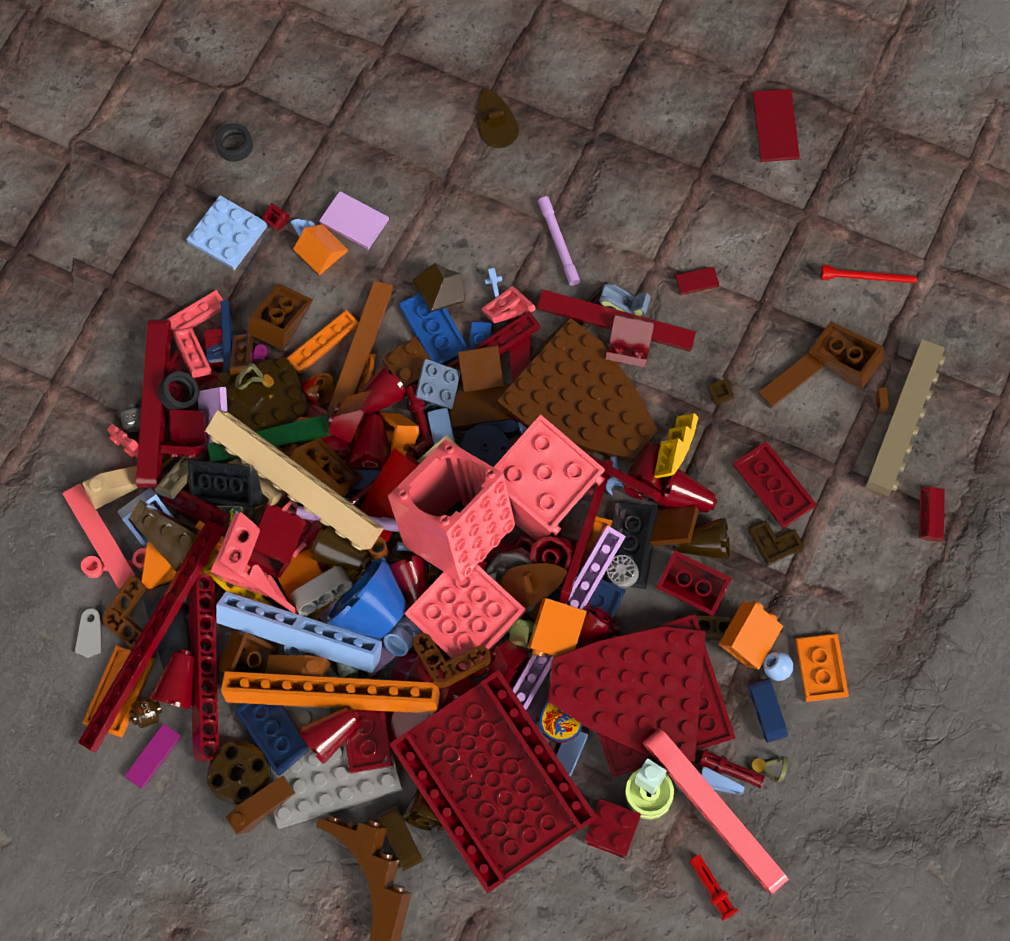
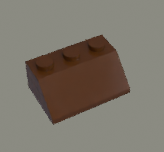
M320 438L296 447L290 459L343 498L363 479L359 473Z

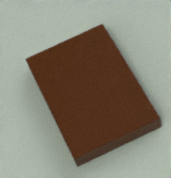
M508 386L456 393L453 408L450 409L453 431L469 429L480 423L512 420V416L496 404L497 400L508 389Z

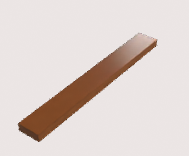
M378 281L373 282L327 411L329 419L339 402L343 403L346 396L354 395L358 391L393 291V285Z

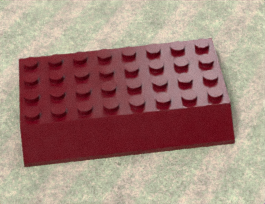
M499 670L389 744L487 894L574 832L580 831L597 819V816Z

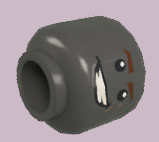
M138 404L126 405L127 409L120 412L122 429L127 431L128 434L139 433L141 407Z

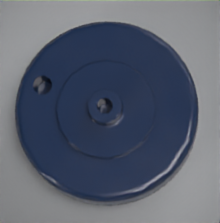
M481 424L472 427L465 433L460 448L494 467L508 452L510 445L506 434L501 429L493 425Z

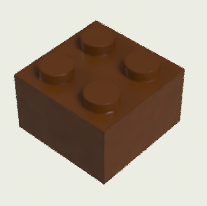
M416 337L381 357L383 365L389 368L387 372L390 375L394 373L405 389L411 385L412 388H414L413 385H418L423 360H431Z

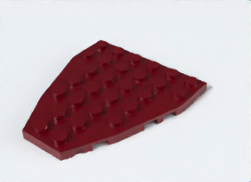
M659 627L597 641L552 658L548 703L586 728L649 757L653 756L646 749L643 742L658 728H661L689 761L695 762L706 631Z

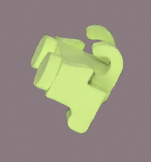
M519 619L508 630L510 633L509 641L529 652L530 649L527 648L529 633H532L535 624L530 620Z

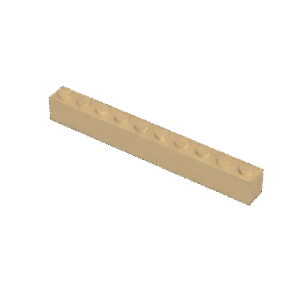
M217 410L205 432L211 435L210 439L212 441L223 444L226 447L225 450L232 455L239 456L244 465L253 466L259 476L265 479L268 478L272 481V485L275 488L287 492V496L291 500L299 501L303 504L304 510L311 514L315 513L320 517V522L327 526L331 525L336 529V534L351 540L352 546L359 550L372 548L384 527L229 412Z

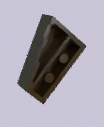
M142 500L139 501L129 517L175 570L178 569L199 536L192 527Z

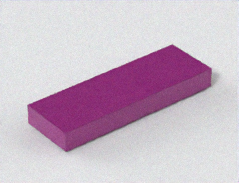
M163 724L124 777L143 790L182 736Z

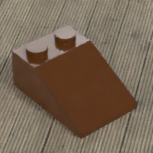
M278 283L250 315L247 333L282 350L293 337L313 299Z
M830 321L809 350L813 357L839 377L861 389L864 388L884 360L883 346Z

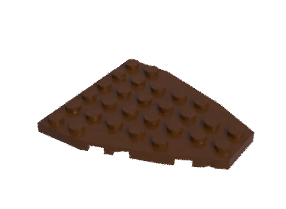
M572 318L565 323L496 402L500 408L526 428H529L541 414L579 448L592 453H596V451L606 453L609 457H620L631 462L635 460L644 446L650 442L658 431L638 391L618 363L606 360L608 349L603 342Z

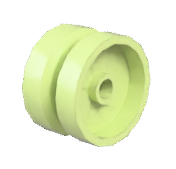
M638 769L627 782L625 793L627 806L631 811L641 814L643 819L659 818L668 811L672 804L674 795L672 780L666 774L655 794L647 797L646 790L635 784L636 775L640 771Z

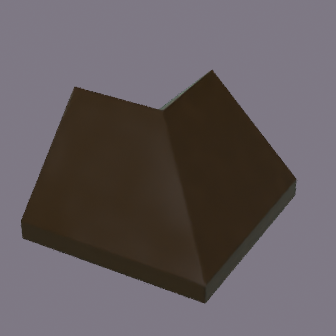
M434 263L413 279V283L430 313L465 301L461 273Z

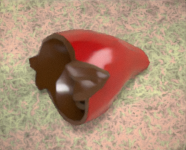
M321 372L313 375L305 382H300L306 399L309 402L320 406L331 403L336 386L329 374Z

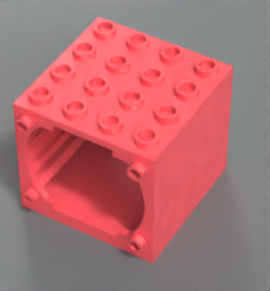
M541 414L493 467L504 474L515 524L536 542L543 537L551 536L552 533L555 536L561 530L558 524L587 493L590 496L594 494L596 489L593 486L595 483L598 485L602 483L604 478L601 475L605 471L601 465Z
M446 439L388 495L404 547L459 582L471 574L473 568L486 558L493 547L498 546L500 540L507 533H510L515 525L504 474ZM460 499L463 506H466L460 513L456 511L452 516L447 517V515H444Z

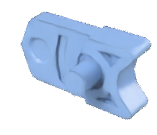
M495 268L488 269L489 278L485 279V283L492 284L494 295L498 297L497 282L502 281V276L496 277Z

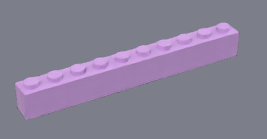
M608 525L602 529L578 571L566 605L584 610L626 536ZM531 653L511 687L525 710L528 708L551 667V660L553 658L551 655L545 654L544 657Z

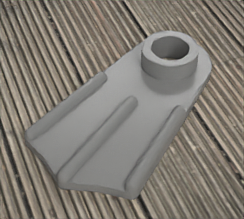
M95 609L85 610L81 615L75 653L86 658L101 654L100 614ZM90 615H94V620L92 622H88V617Z

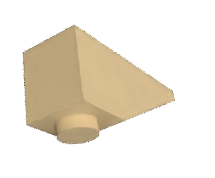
M137 466L101 473L82 483L86 495L95 510L138 488L136 484Z

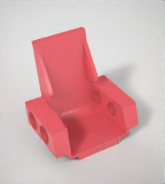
M235 513L211 573L224 582L267 597L269 596L292 613L297 614L296 608L288 603L271 575L263 572L259 565H254L253 567L247 565L260 528L243 513Z

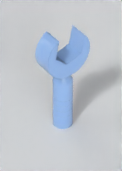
M609 457V460L613 461L612 467L618 469L617 457ZM610 478L606 485V491L613 498L611 489L615 485L622 486V488L624 485Z

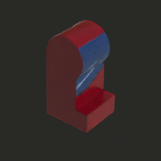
M222 329L205 330L204 339L209 366L211 369L223 367Z

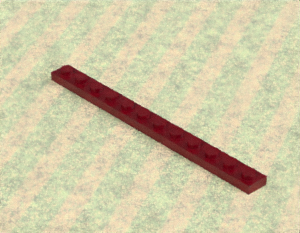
M208 520L206 521L198 538L192 545L78 743L88 750L96 753L110 727L113 725L121 708L124 706L132 689L135 687L139 677L225 531L221 526Z

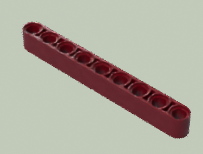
M169 319L149 320L147 326L136 472L138 488H156L161 482L163 453H160V445L164 442L166 407L159 399L158 387L169 371L171 322Z
M206 573L200 574L189 591L190 656L194 657L192 693L193 756L200 763L214 759L215 753L219 750L214 580L212 576ZM199 581L203 583L204 589L200 587ZM199 601L204 604L205 609L200 607ZM200 622L204 623L205 630L201 628ZM201 642L204 643L206 650L201 648ZM201 663L205 664L206 671L201 668ZM202 684L206 686L207 692L202 690ZM202 705L207 707V713L202 710ZM203 726L208 729V735L203 732ZM204 747L207 748L209 752L208 756H206L203 752Z

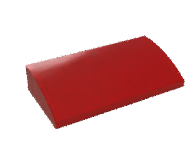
M394 447L359 510L367 516L395 519L388 495L420 463L407 451ZM383 530L379 536L388 542L394 531Z

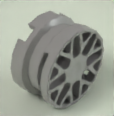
M626 555L615 556L607 568L608 577L620 588L632 586L639 576L638 567Z

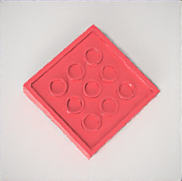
M476 565L471 574L461 582L443 572L404 614L423 633L429 634L434 643L453 659L477 646H484L490 651L526 612V609L480 566ZM481 654L477 655V658H480L482 660L484 656H481ZM465 663L457 664L462 670L467 668Z

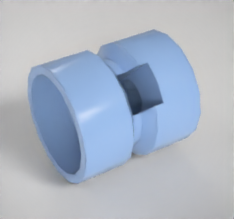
M402 617L384 637L385 648L393 655L404 656L411 649L413 638L421 633V630L407 617Z

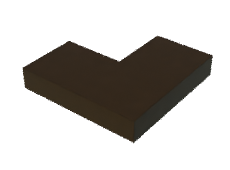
M767 520L748 528V533L766 566L805 548L795 529L776 538Z

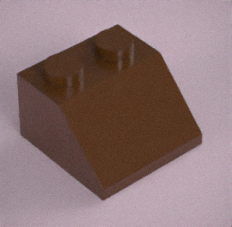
M232 631L217 670L223 673L265 674L269 655H276L278 648L247 632Z

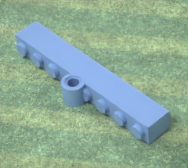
M225 592L217 603V623L285 645L284 652L286 655H304L308 652L369 673H373L380 661L382 641L230 592Z

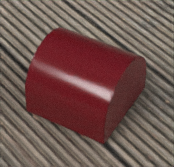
M271 203L262 220L274 229L281 230L288 223L290 215L276 204Z

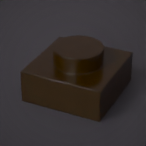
M727 379L707 386L715 406L734 399L733 391Z

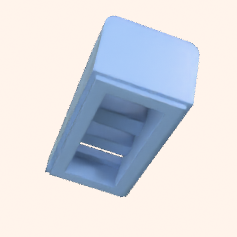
M703 766L701 775L713 790L740 796L743 794L744 786Z

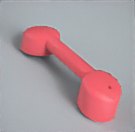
M146 548L138 549L134 553L132 560H127L131 568H136L138 571L143 572ZM88 556L81 562V569L89 578H97L103 572L108 571L104 563L96 556Z

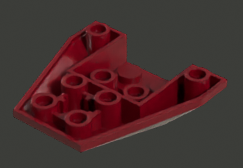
M407 653L404 656H398L392 669V681L433 683L418 655ZM427 659V663L429 664L436 663L434 661ZM438 669L437 671L439 678L441 677L442 680L445 679L446 677L443 676L440 669ZM465 677L448 687L439 688L440 700L438 711L478 684ZM387 711L386 720L389 740H396L433 714Z

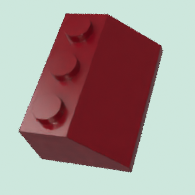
M674 551L656 589L714 616L732 582V578Z

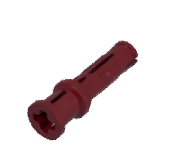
M706 748L698 764V767H707L719 774H727L758 788L762 787L765 775L727 761L724 755L720 757L708 752Z

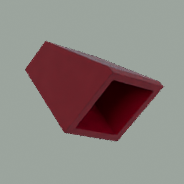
M268 504L257 526L260 528V532L247 565L251 567L259 565L263 572L281 578L291 562L306 520H303L299 515L282 511L278 506Z

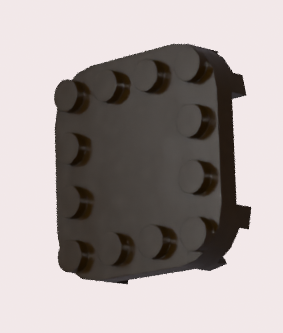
M285 357L254 363L263 375L268 374L274 380V384L270 388L264 386L262 382L253 381L246 388L240 390L235 387L239 374L231 375L229 370L218 375L217 388L226 387L227 412L254 432L293 423L299 417L308 416L307 399L295 368ZM252 369L251 373H246L244 375V377L241 380V385H243L248 379L259 376Z

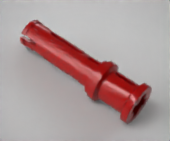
M701 854L692 858L689 863L711 896L710 903L717 908L721 915V921L723 922L739 912L727 897L729 895L728 892L722 891Z

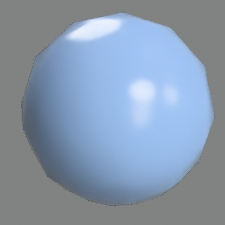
M780 651L773 652L764 660V671L770 679L782 681L790 677L793 671V662L788 654Z

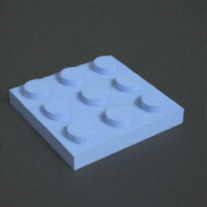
M219 196L186 240L190 245L235 270L267 228L268 224L233 202Z

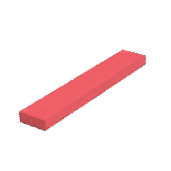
M79 483L62 494L120 590L129 577L136 575L99 513L93 507L84 488Z

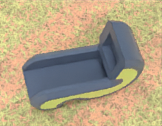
M607 283L603 286L599 301L605 307L610 306L616 310L644 316L647 313L651 298L647 292L634 296L613 283Z

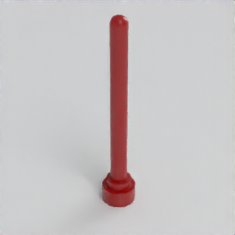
M825 264L821 268V280L825 281L838 277L901 283L917 282V277L914 275L838 270L835 267H831V265Z

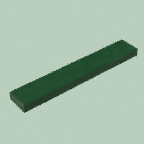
M327 414L256 432L277 449L332 435L328 433L330 424H328L329 418ZM216 442L208 443L211 462L222 463L240 457L228 453L223 444Z

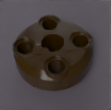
M237 741L224 744L215 753V758L210 761L208 766V786L217 798L228 804L240 805L266 787L270 782V764L262 751L248 742ZM236 748V756L230 758L229 751ZM262 760L263 768L256 771V763ZM222 776V784L220 786H216V778ZM248 788L250 794L248 798L243 799L242 791Z

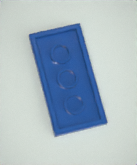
M420 294L399 303V307L416 338L433 362L446 365L458 358L457 352L470 350L446 308L430 313Z

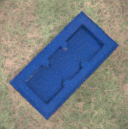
M472 322L470 350L491 336L492 323Z

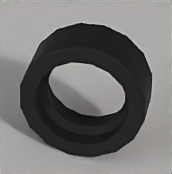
M237 123L227 124L220 128L216 134L215 143L221 157L227 161H241L252 152L253 141L250 132L243 125ZM231 135H241L245 138V143L237 150L225 149L223 142Z
M175 371L167 375L160 382L158 396L162 404L169 410H186L197 401L199 387L190 374L183 371ZM172 381H178L186 387L188 391L187 401L179 402L171 396L168 386Z

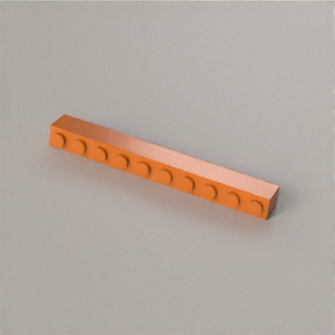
M225 672L221 688L225 701L231 703L339 709L348 707V709L354 708L357 710L428 714L438 712L440 700L439 687L429 682Z

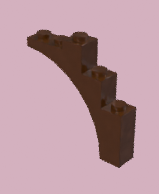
M327 815V818H318L316 827L331 833L344 843L364 871L370 888L373 909L370 941H400L412 893L405 891V887L402 885L393 884L399 860L392 858L393 854L381 851L387 828L380 826V822L373 819H368L367 822L355 823L346 821L344 823L340 821L339 817L334 815Z

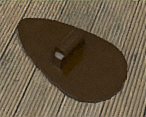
M490 89L483 90L478 104L479 127L482 138L491 147L506 148L516 141L519 134L518 124L509 107L499 95Z

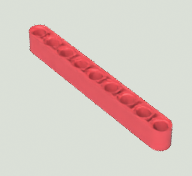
M658 728L643 742L646 749L662 768L667 770V774L760 884L771 895L789 880L785 873L661 728Z

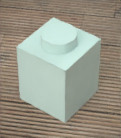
M647 759L636 775L635 784L654 795L663 782L667 770Z

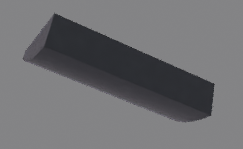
M188 460L189 492L209 503L250 508L263 505L260 481L253 466Z
M616 502L611 528L626 537L615 556L626 555L634 561L638 567L639 576L637 581L630 587L646 589L653 551L650 538L659 509L656 505ZM606 570L602 580L614 584L608 577Z
M170 584L146 590L142 595L148 619L151 618ZM188 595L157 646L163 670L173 652L178 653L179 649L190 651Z

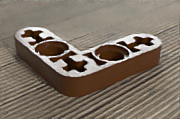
M142 576L129 577L103 615L105 626L132 649L137 642L135 639H138L143 631L139 625L128 617L146 591L147 587L142 583ZM134 582H138L137 586L139 587V589H134ZM123 596H126L129 600L126 608L121 605ZM111 615H116L114 619L117 622H112L113 618L111 617ZM127 625L133 630L130 637L125 634V627Z
M419 633L413 638L416 654L433 683L439 688L448 687L485 668L491 662L490 652L484 646H477L445 662L429 634ZM421 641H423L427 645L428 650L426 652L423 646L420 645ZM481 654V656H484V659L477 658V655ZM431 656H436L438 661L435 664H429L427 659ZM459 663L467 664V668L463 671H458L456 666ZM438 669H440L443 676L446 677L445 679L442 680L441 677L439 678L437 671Z

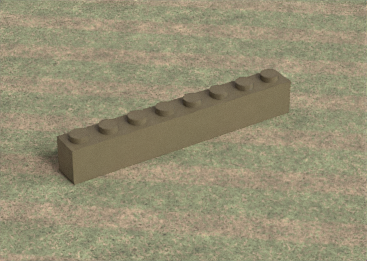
M923 339L921 340L865 488L888 497L891 491H896L900 481L896 479L898 472L903 473L906 462L903 461L905 454H910L913 446L910 440L912 436L916 437L920 428L916 424L918 419H923L927 409L923 405L925 401L929 402L933 390H930L931 384H936L940 374L936 372L938 366L942 367L946 355H943L945 347Z

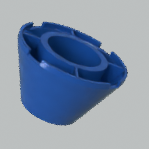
M383 557L378 558L360 574L362 577L352 585L348 592L339 598L327 616L329 620L326 622L328 624L380 640L398 623L406 612L408 604L387 561Z

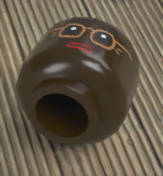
M150 697L132 703L131 709L128 710L133 725H138L140 728L157 723L159 721V714L162 713L159 702H154Z

